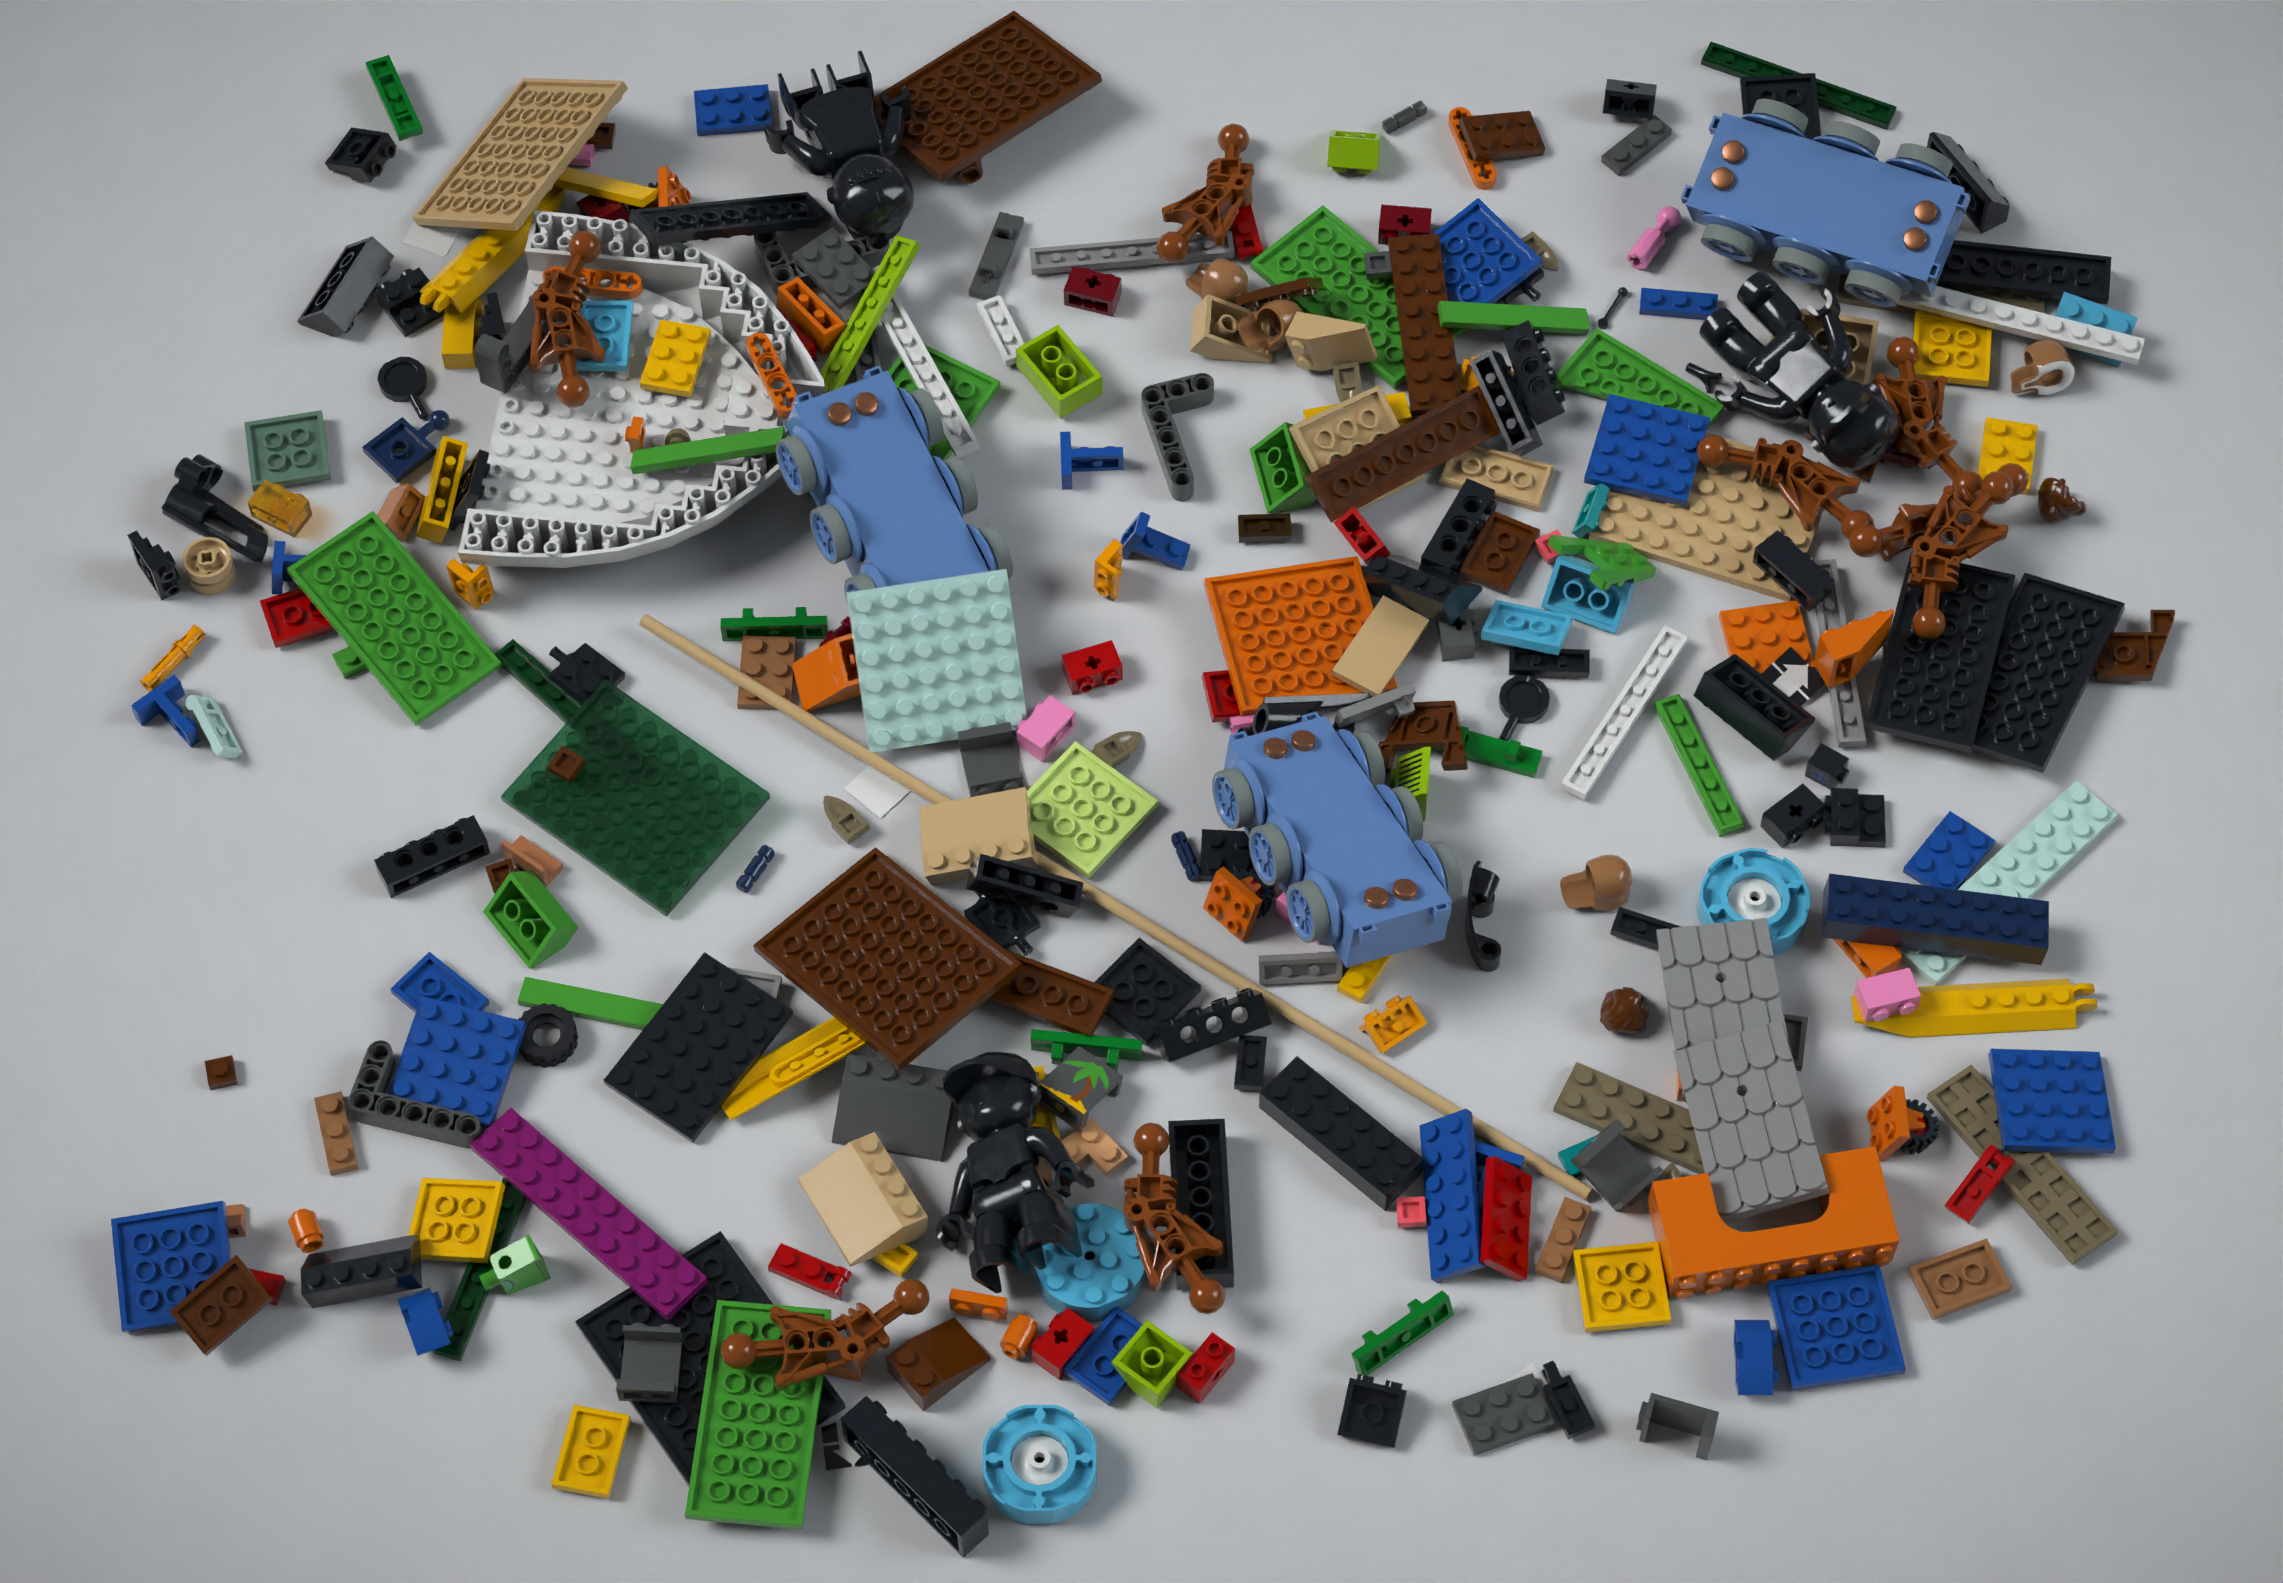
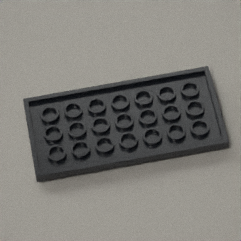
M1910 554L1865 729L1969 753L1972 752L2016 575L1959 563L1960 570L1957 572L1959 574L1957 589L1951 592L1940 593L1939 610L1946 619L1945 630L1936 639L1926 640L1920 638L1912 627L1914 614L1923 606L1924 591L1919 590V586L1908 583L1909 574L1912 573L1910 569Z
M2024 573L2008 605L1972 750L2043 773L2125 610V603Z

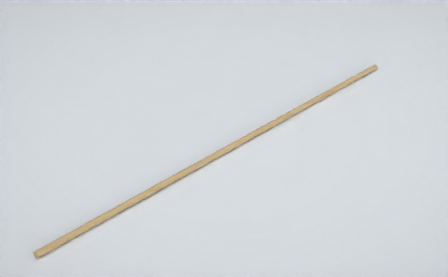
M645 614L641 618L639 623L641 627L932 804L953 801L649 615ZM1036 851L1038 864L1036 867L1083 882L1082 895L1238 990L1252 988V990L1261 992L1266 1007L1446 1116L1463 1110ZM1472 1115L1475 1134L1500 1149L1525 1156L1524 1164L1585 1201L1589 1198L1593 1188Z

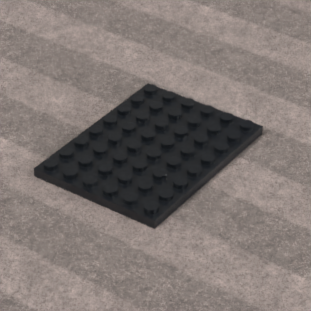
M721 1231L682 1254L686 1260L707 1277L708 1283L668 1321L630 1288L575 1321L576 1326L616 1383L617 1379H621L625 1341L622 1331L623 1325L631 1326L633 1323H643L647 1326L659 1327L662 1324H671L681 1328L683 1344L677 1403L629 1402L688 1486L690 1485L717 1300L774 1305ZM825 1375L823 1376L817 1426L846 1408L844 1401Z

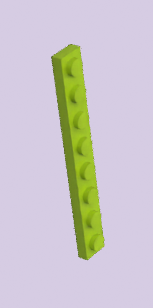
M898 235L895 236L820 371L825 384L823 394L844 386L921 246L917 241Z

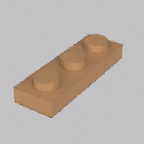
M342 1091L314 1098L331 1176L359 1169Z
M1567 1197L1564 1198L1536 1265L1535 1274L1562 1283L1573 1256V1250L1576 1249L1590 1215L1591 1206Z

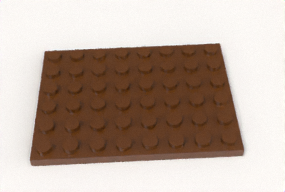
M1012 11L880 94L886 93L887 98L893 100L900 97V91L905 85L907 86L911 97V113L905 119L904 135L900 150L943 182L1088 90H1091L1102 82L1101 74L1016 11ZM880 94L874 97L875 106L873 110L881 132L887 115L881 107Z
M876 847L753 945L758 955L899 1071L1023 970L1020 961Z

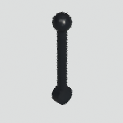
M1625 287L1619 288L1618 296L1606 315L1598 320V327L1600 329L1607 328L1608 319L1622 297L1628 294V290Z

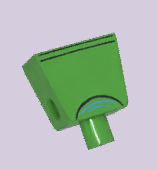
M530 1235L492 1254L490 1261L494 1269L479 1275L486 1291L501 1284L507 1294L518 1292L551 1279L543 1257Z

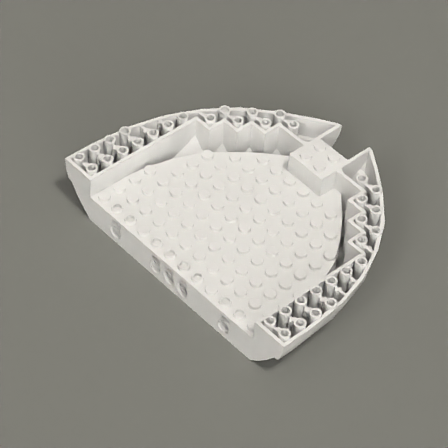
M534 210L525 249L529 270L519 315L532 298L533 293L544 283V271L554 266L567 267L572 257L568 249L571 237L583 230L594 233L601 243V251L594 261L585 263L583 269L632 272L638 274L642 281L643 291L638 297L633 299L586 295V301H633L634 310L628 371H577L578 376L585 379L590 388L588 400L583 406L578 408H568L560 402L557 396V387L563 379L560 363L545 365L538 372L532 373L529 370L528 362L511 389L506 394L501 392L488 451L487 463L491 464L486 479L483 478L482 481L485 490L481 500H477L476 509L468 508L458 550L461 562L476 565L484 564L487 566L568 568L621 562L672 547L718 525L769 488L782 476L776 452L633 474L630 468L633 453L630 452L629 442L625 441V432L627 426H631L633 416L643 417L646 434L642 449L664 446L665 436L675 428L684 429L689 434L691 441L782 427L784 418L780 417L776 412L748 355L746 342L748 337L754 333L767 335L796 394L800 395L809 391L812 398L822 395L825 389L824 380L789 322L765 293L746 278L745 274L738 272L725 261L688 242L653 245L634 224L627 223L623 219L613 221L599 217ZM602 280L599 286L603 288L609 287L612 281ZM630 283L627 288H631L634 283ZM660 319L707 327L711 330V336L691 398L640 388L639 383ZM564 321L555 322V324L562 325L565 323ZM563 343V344H560L559 346L562 347V348H566V347H569L570 345ZM755 344L760 351V355L763 354V346ZM765 362L761 367L765 370H770L775 367V364L773 362ZM776 381L771 385L776 390L782 389L785 386L781 381ZM785 396L783 398V404L786 405L787 408L792 407V405L788 404Z

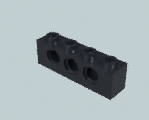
M1527 320L1502 332L1501 335L1527 412L1537 425H1540L1565 413L1562 403L1565 401V396L1561 388L1556 386L1555 382L1559 379L1554 368L1549 365L1552 359L1547 348L1542 345L1545 338L1540 328H1534L1531 322Z
M1490 349L1469 361L1510 453L1522 457L1542 446L1543 442L1531 416L1527 412L1525 403L1503 355Z
M1468 478L1465 480L1423 552L1421 564L1451 575H1458L1463 564L1462 559L1464 555H1468L1471 550L1475 536L1479 535L1486 523V517L1491 514L1492 510L1495 511L1497 502L1494 501V489Z
M472 815L468 818H461L444 829L434 830L424 838L410 841L404 847L393 852H386L375 859L374 862L378 875L390 898H393L490 854V850L483 831L475 816ZM454 842H461L457 845H451ZM430 853H436L433 856H427ZM405 864H411L409 867H402Z
M980 854L970 864L966 889L1069 918L1080 907L1083 882Z
M1252 988L1242 989L1236 992V997L1227 1000L1226 997L1218 998L1210 1002L1211 1006L1207 1008L1195 1007L1185 1011V1016L1175 1019L1172 1016L1159 1021L1160 1025L1153 1027L1163 1059L1170 1063L1271 1025L1272 1022L1262 993L1252 990ZM1241 1007L1243 1011L1242 1016L1238 1020H1233V1010ZM1215 1016L1217 1019L1215 1028L1207 1030V1020ZM1186 1026H1190L1191 1035L1189 1038L1182 1040L1180 1036L1181 1030Z

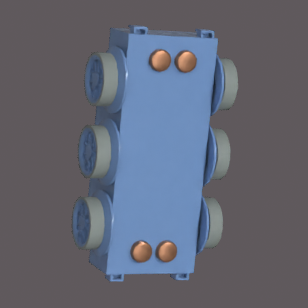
M1771 99L1757 100L1752 113L1743 115L1742 118L1723 113L1721 117L1713 116L1709 126L1710 134L1713 135L1714 133L1713 139L1694 186L1686 184L1681 196V201L1684 204L1686 203L1693 222L1706 226L1701 238V243L1705 247L1719 255L1742 262L1753 261L1757 248L1774 252L1776 254L1772 265L1775 269L1791 278L1809 284H1824L1829 270L1846 275L1848 278L1844 288L1847 292L1863 301L1881 307H1897L1901 294L1910 291L1932 297L1970 202V195L1965 193L1964 187L1952 184L1948 179L1953 165L1950 159L1925 146L1904 143L1900 145L1895 158L1888 159L1885 163L1881 162L1875 156L1880 145L1878 137L1861 127L1842 121L1828 122L1823 136L1814 137L1813 140L1807 139L1803 134L1809 120L1807 116L1790 105Z
M879 365L866 370L863 375L864 379L814 398H812L809 391L795 396L792 402L793 408L785 424L789 437L781 439L776 443L777 461L782 476L791 491L796 495L810 492L818 507L811 511L810 524L821 554L831 564L844 560L852 577L845 580L846 601V592L999 569H1007L1008 579L1012 577V559L1001 533L990 524L976 529L970 524L966 525L963 520L964 514L976 510L978 506L975 482L966 464L956 456L942 461L939 457L931 456L928 451L930 446L938 444L943 440L944 432L938 408L931 395L925 389L919 388L907 392L905 389L896 388L888 370L883 372Z
M1317 712L1302 715L1301 722L1259 734L1247 736L1245 731L1231 734L1229 736L1224 770L1216 772L1212 780V792L1217 812L1222 822L1228 828L1234 830L1245 826L1244 832L1249 838V850L1254 869L1264 884L1271 886L1279 883L1286 894V905L1291 925L1303 942L1317 941L1329 946L1332 945L1346 968L1445 939L1452 902L1459 899L1462 893L1463 882L1458 861L1447 844L1438 842L1429 845L1421 840L1423 837V819L1418 802L1408 788L1400 786L1390 789L1384 785L1385 766L1383 756L1376 740L1369 733L1360 732L1352 734L1345 729H1340L1336 732L1326 716L1320 717Z

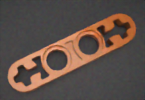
M1456 107L1449 113V128L1474 185L1482 190L1491 189L1496 183L1495 167L1491 160L1474 162L1470 159L1471 153L1467 143L1461 139L1463 133L1459 126V119L1456 118L1472 115L1468 109ZM1482 169H1483V172H1484L1485 177H1486V178H1489V179H1485L1483 176H1481V170H1482Z
M550 267L544 273L548 270L557 272L558 269L565 271L566 267ZM582 269L579 275L580 278L587 279L586 283L591 290L587 294L589 296L633 299L638 297L643 291L641 278L636 273ZM602 280L612 281L609 287L603 288L599 286ZM630 283H634L631 288H627Z
M754 333L748 337L746 342L748 355L776 412L780 417L788 419L793 408L792 402L797 394L770 339L763 333ZM755 344L763 346V354L760 355V351ZM765 362H773L775 367L765 370L761 365ZM776 381H781L785 384L782 389L778 390L771 387L772 383ZM785 396L788 404L792 405V407L787 408V406L783 404V398Z

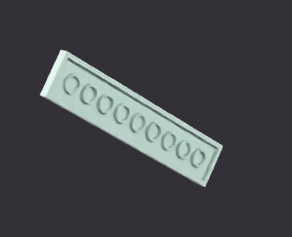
M2075 781L1958 890L2031 899L2116 820L2118 814L2079 782ZM1898 947L1902 954V960L1933 986H1937L1968 957Z

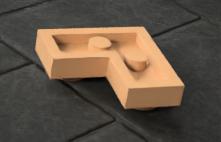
M1092 1118L1087 1120L1086 1126L1080 1132L1075 1130L1061 1141L1077 1166L1089 1158L1106 1177L1128 1161V1155Z

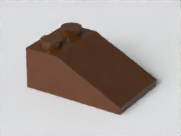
M955 1317L907 1340L886 1356L887 1371L923 1412L991 1360L990 1356Z

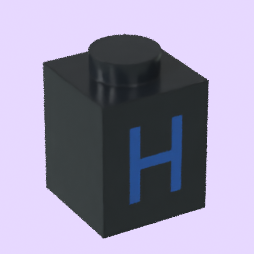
M1820 743L1807 762L1805 776L1829 790L1836 788L1838 783L1843 784L1849 775L1850 770L1847 769L1849 758Z

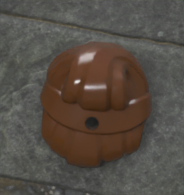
M2046 478L2039 488L2038 509L2046 522L2056 523L2061 516H2082L2086 513V504L2070 496L2069 487L2065 485V479Z
M1629 987L1607 992L1601 1005L1600 1022L1608 1031L1629 1034L1641 1032L1646 1027L1649 1014L1647 998L1642 993Z

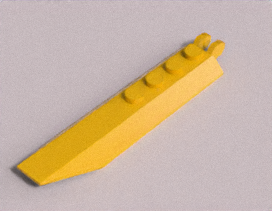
M553 186L545 194L535 210L558 212L568 189ZM534 211L531 212L525 220V224L517 231L484 229L420 290V293H422L420 303L426 306L437 297L433 304V310L441 312L449 304L453 303L462 314L525 253Z
M2069 979L1918 987L1921 995L1918 1009L1906 1015H1901L1900 1013L1891 1015L1882 1021L1871 1020L1865 1022L1855 996H1851L1855 1023L1908 1038L2076 1029V1012L2092 1011L2098 1007L2097 1000L2093 998H2084L2077 1001L2074 998L2092 995L2095 992L2093 984L2078 983L2072 986Z
M833 1017L758 1059L721 1106V1109L732 1121L848 1056V1054H852L865 1047L867 1044Z

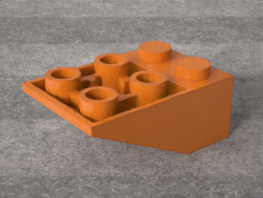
M1893 609L1885 612H1875L1868 618L1860 621L1853 620L1846 626L1838 629H1828L1820 635L1814 664L1828 688L1852 680L1886 643L1894 615Z
M852 633L835 638L792 663L802 709L807 712L861 695Z

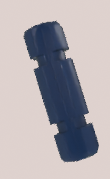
M1185 832L1173 833L1171 841L1174 848H1176V853L1183 869L1186 870L1185 874L1188 880L1200 879L1202 871L1199 864L1196 863L1197 859L1190 843L1187 842L1188 839Z
M767 845L761 846L757 852L758 855L753 857L744 870V875H741L736 881L737 889L744 893H748L753 887L752 883L758 880L768 866L766 863H769L775 856L774 850Z

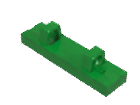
M387 55L365 62L366 69L399 141L423 134L422 126L390 56Z
M796 607V615L788 617H754L753 608H743L742 618H721L722 640L742 641L743 636L824 639V636L829 633L827 616H807L806 607Z
M1461 726L1467 760L1535 778L1542 757V750L1523 746L1521 742L1510 740L1509 742L1469 731L1468 727ZM1431 749L1437 752L1444 753V749Z
M1031 1030V1050L1051 1052V1064L1059 1065L1063 1061L1064 1053L1071 1054L1078 1046L1096 1057H1106V1064L1115 1070H1118L1119 1059L1142 1061L1143 1040L1098 1035L1088 1037L1078 1033Z
M1442 1290L1424 1303L1415 1298L1407 1304L1410 1309L1409 1314L1378 1335L1371 1330L1362 1335L1365 1344L1351 1353L1356 1371L1362 1375H1369L1452 1317L1454 1312L1449 1296Z

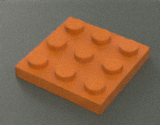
M1796 600L1720 611L1719 619L1729 657L1734 654L1738 655L1757 672L1762 674L1789 647H1792L1815 670L1814 659L1799 603Z

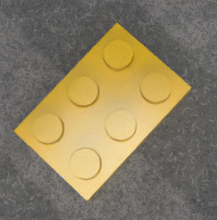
M660 319L639 383L640 388L691 398L711 336L710 328Z
M1986 417L1978 474L1981 475L1982 479L1989 473L1996 472L2005 464H2018L2028 474L2027 487L2021 493L2028 495L2038 425Z
M573 1405L551 1483L552 1488L609 1499L630 1425V1415Z

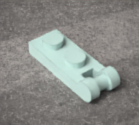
M189 695L186 699V707L188 710L194 711L202 731L206 734L211 744L212 751L217 757L236 759L242 753V750L216 700L207 696L201 698L199 695Z

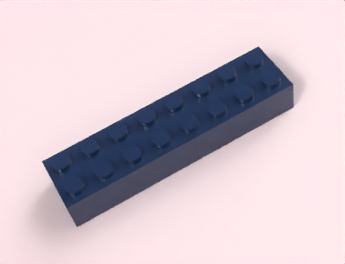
M1829 873L1823 890L1822 938L2042 965L2049 949V901Z

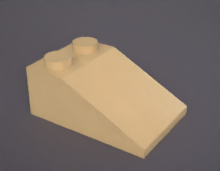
M1209 294L1193 309L1191 352L1210 359L1271 363L1273 351L1250 349L1243 342L1239 334L1238 322L1249 316L1253 312L1252 310ZM1267 320L1262 321L1261 327L1265 335L1269 337L1274 336L1272 325Z
M1297 311L1285 333V338L1297 367L1304 370L1324 371L1333 369V365L1357 361L1364 363L1374 361L1378 357L1366 324Z

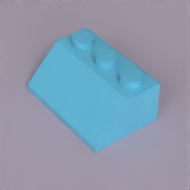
M1560 555L1557 557L1541 607L1557 613L1571 615L1573 619L1615 634L1630 604L1637 582L1632 583L1631 579L1624 581L1623 586L1616 587L1614 584H1610L1608 590H1601L1589 580L1592 570H1601L1594 563L1572 555Z

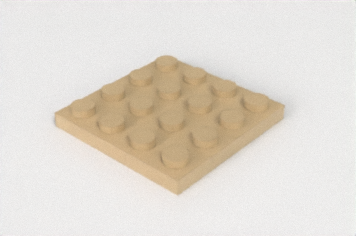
M1377 385L1292 425L1289 430L1312 473L1395 430L1400 425L1380 386ZM1423 474L1409 481L1408 483L1358 508L1357 511L1365 507H1368L1392 494H1395L1419 481H1422L1426 478V475Z

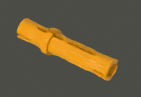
M193 625L179 641L176 640L172 644L173 647L140 680V683L143 684L142 686L149 692L159 686L181 661L192 655L191 651L206 637V634L203 633L204 631L197 625Z

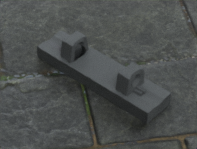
M999 212L969 288L970 297L987 300L996 296L1024 225V217Z

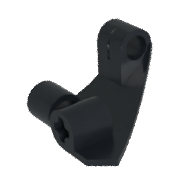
M1478 860L1473 866L1469 882L1465 935L1469 951L1477 967L1482 971L1492 972L1500 965L1501 945L1494 939L1475 933L1472 916L1485 918L1491 915L1494 908V893L1500 879L1494 872L1481 868L1482 861ZM1484 953H1492L1494 956L1488 957Z

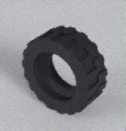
M546 1003L539 1006L535 1005L522 1013V1017L518 1019L525 1021L527 1024L519 1052L527 1062H531L534 1066L538 1065L543 1068L557 1066V1064L567 1061V1058L571 1057L574 1049L577 1048L578 1033L575 1021L570 1012H567L562 1006L558 1007L552 1003L551 1005ZM542 1024L555 1025L560 1031L559 1040L550 1047H541L533 1040L535 1029Z

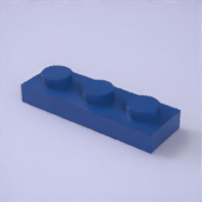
M1641 288L1639 314L1706 320L1709 315L1717 310L1718 294Z

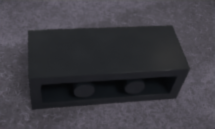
M1777 530L1755 547L1753 563L1808 612L1832 594L1834 584L1832 575L1827 570L1820 568L1808 553H1803L1795 546L1792 539L1788 536H1784Z

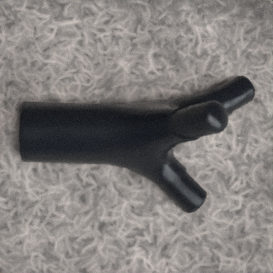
M1691 362L1688 363L1685 369L1686 372L1698 377L1703 382L1708 393L1712 391L1710 379L1722 377L1720 372H1710Z

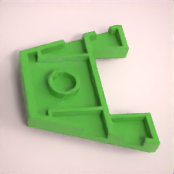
M1550 535L1548 545L1560 555L1583 554L1601 569L1592 570L1589 578L1601 590H1608L1610 584L1619 587L1623 586L1625 580L1631 579L1630 581L1634 583L1653 578L1655 575L1656 567L1648 561L1647 557L1640 555L1634 550L1631 544Z

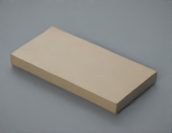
M1478 445L1445 462L1438 485L1460 490L1468 478L1494 489V500L1539 512L1554 465Z
M1383 595L1333 668L1331 675L1364 693H1369L1371 697L1382 694L1429 625L1430 620Z

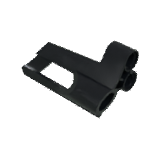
M201 454L196 455L192 460L188 457L183 458L178 463L174 472V476L179 481L173 486L161 508L163 509V515L198 535L222 540L228 547L254 562H262L268 546V536L263 532V527L209 492L222 476L223 470H221V466ZM212 518L222 521L248 536L246 545H241L204 524V522Z
M1369 693L1264 697L1263 703L1256 710L1253 725L1240 727L1237 733L1245 731L1247 736L1296 724L1301 722L1302 715L1309 714L1318 707H1347L1369 699L1371 696ZM1334 721L1332 727L1336 732L1340 729H1345L1353 734L1355 722L1338 728L1336 721Z

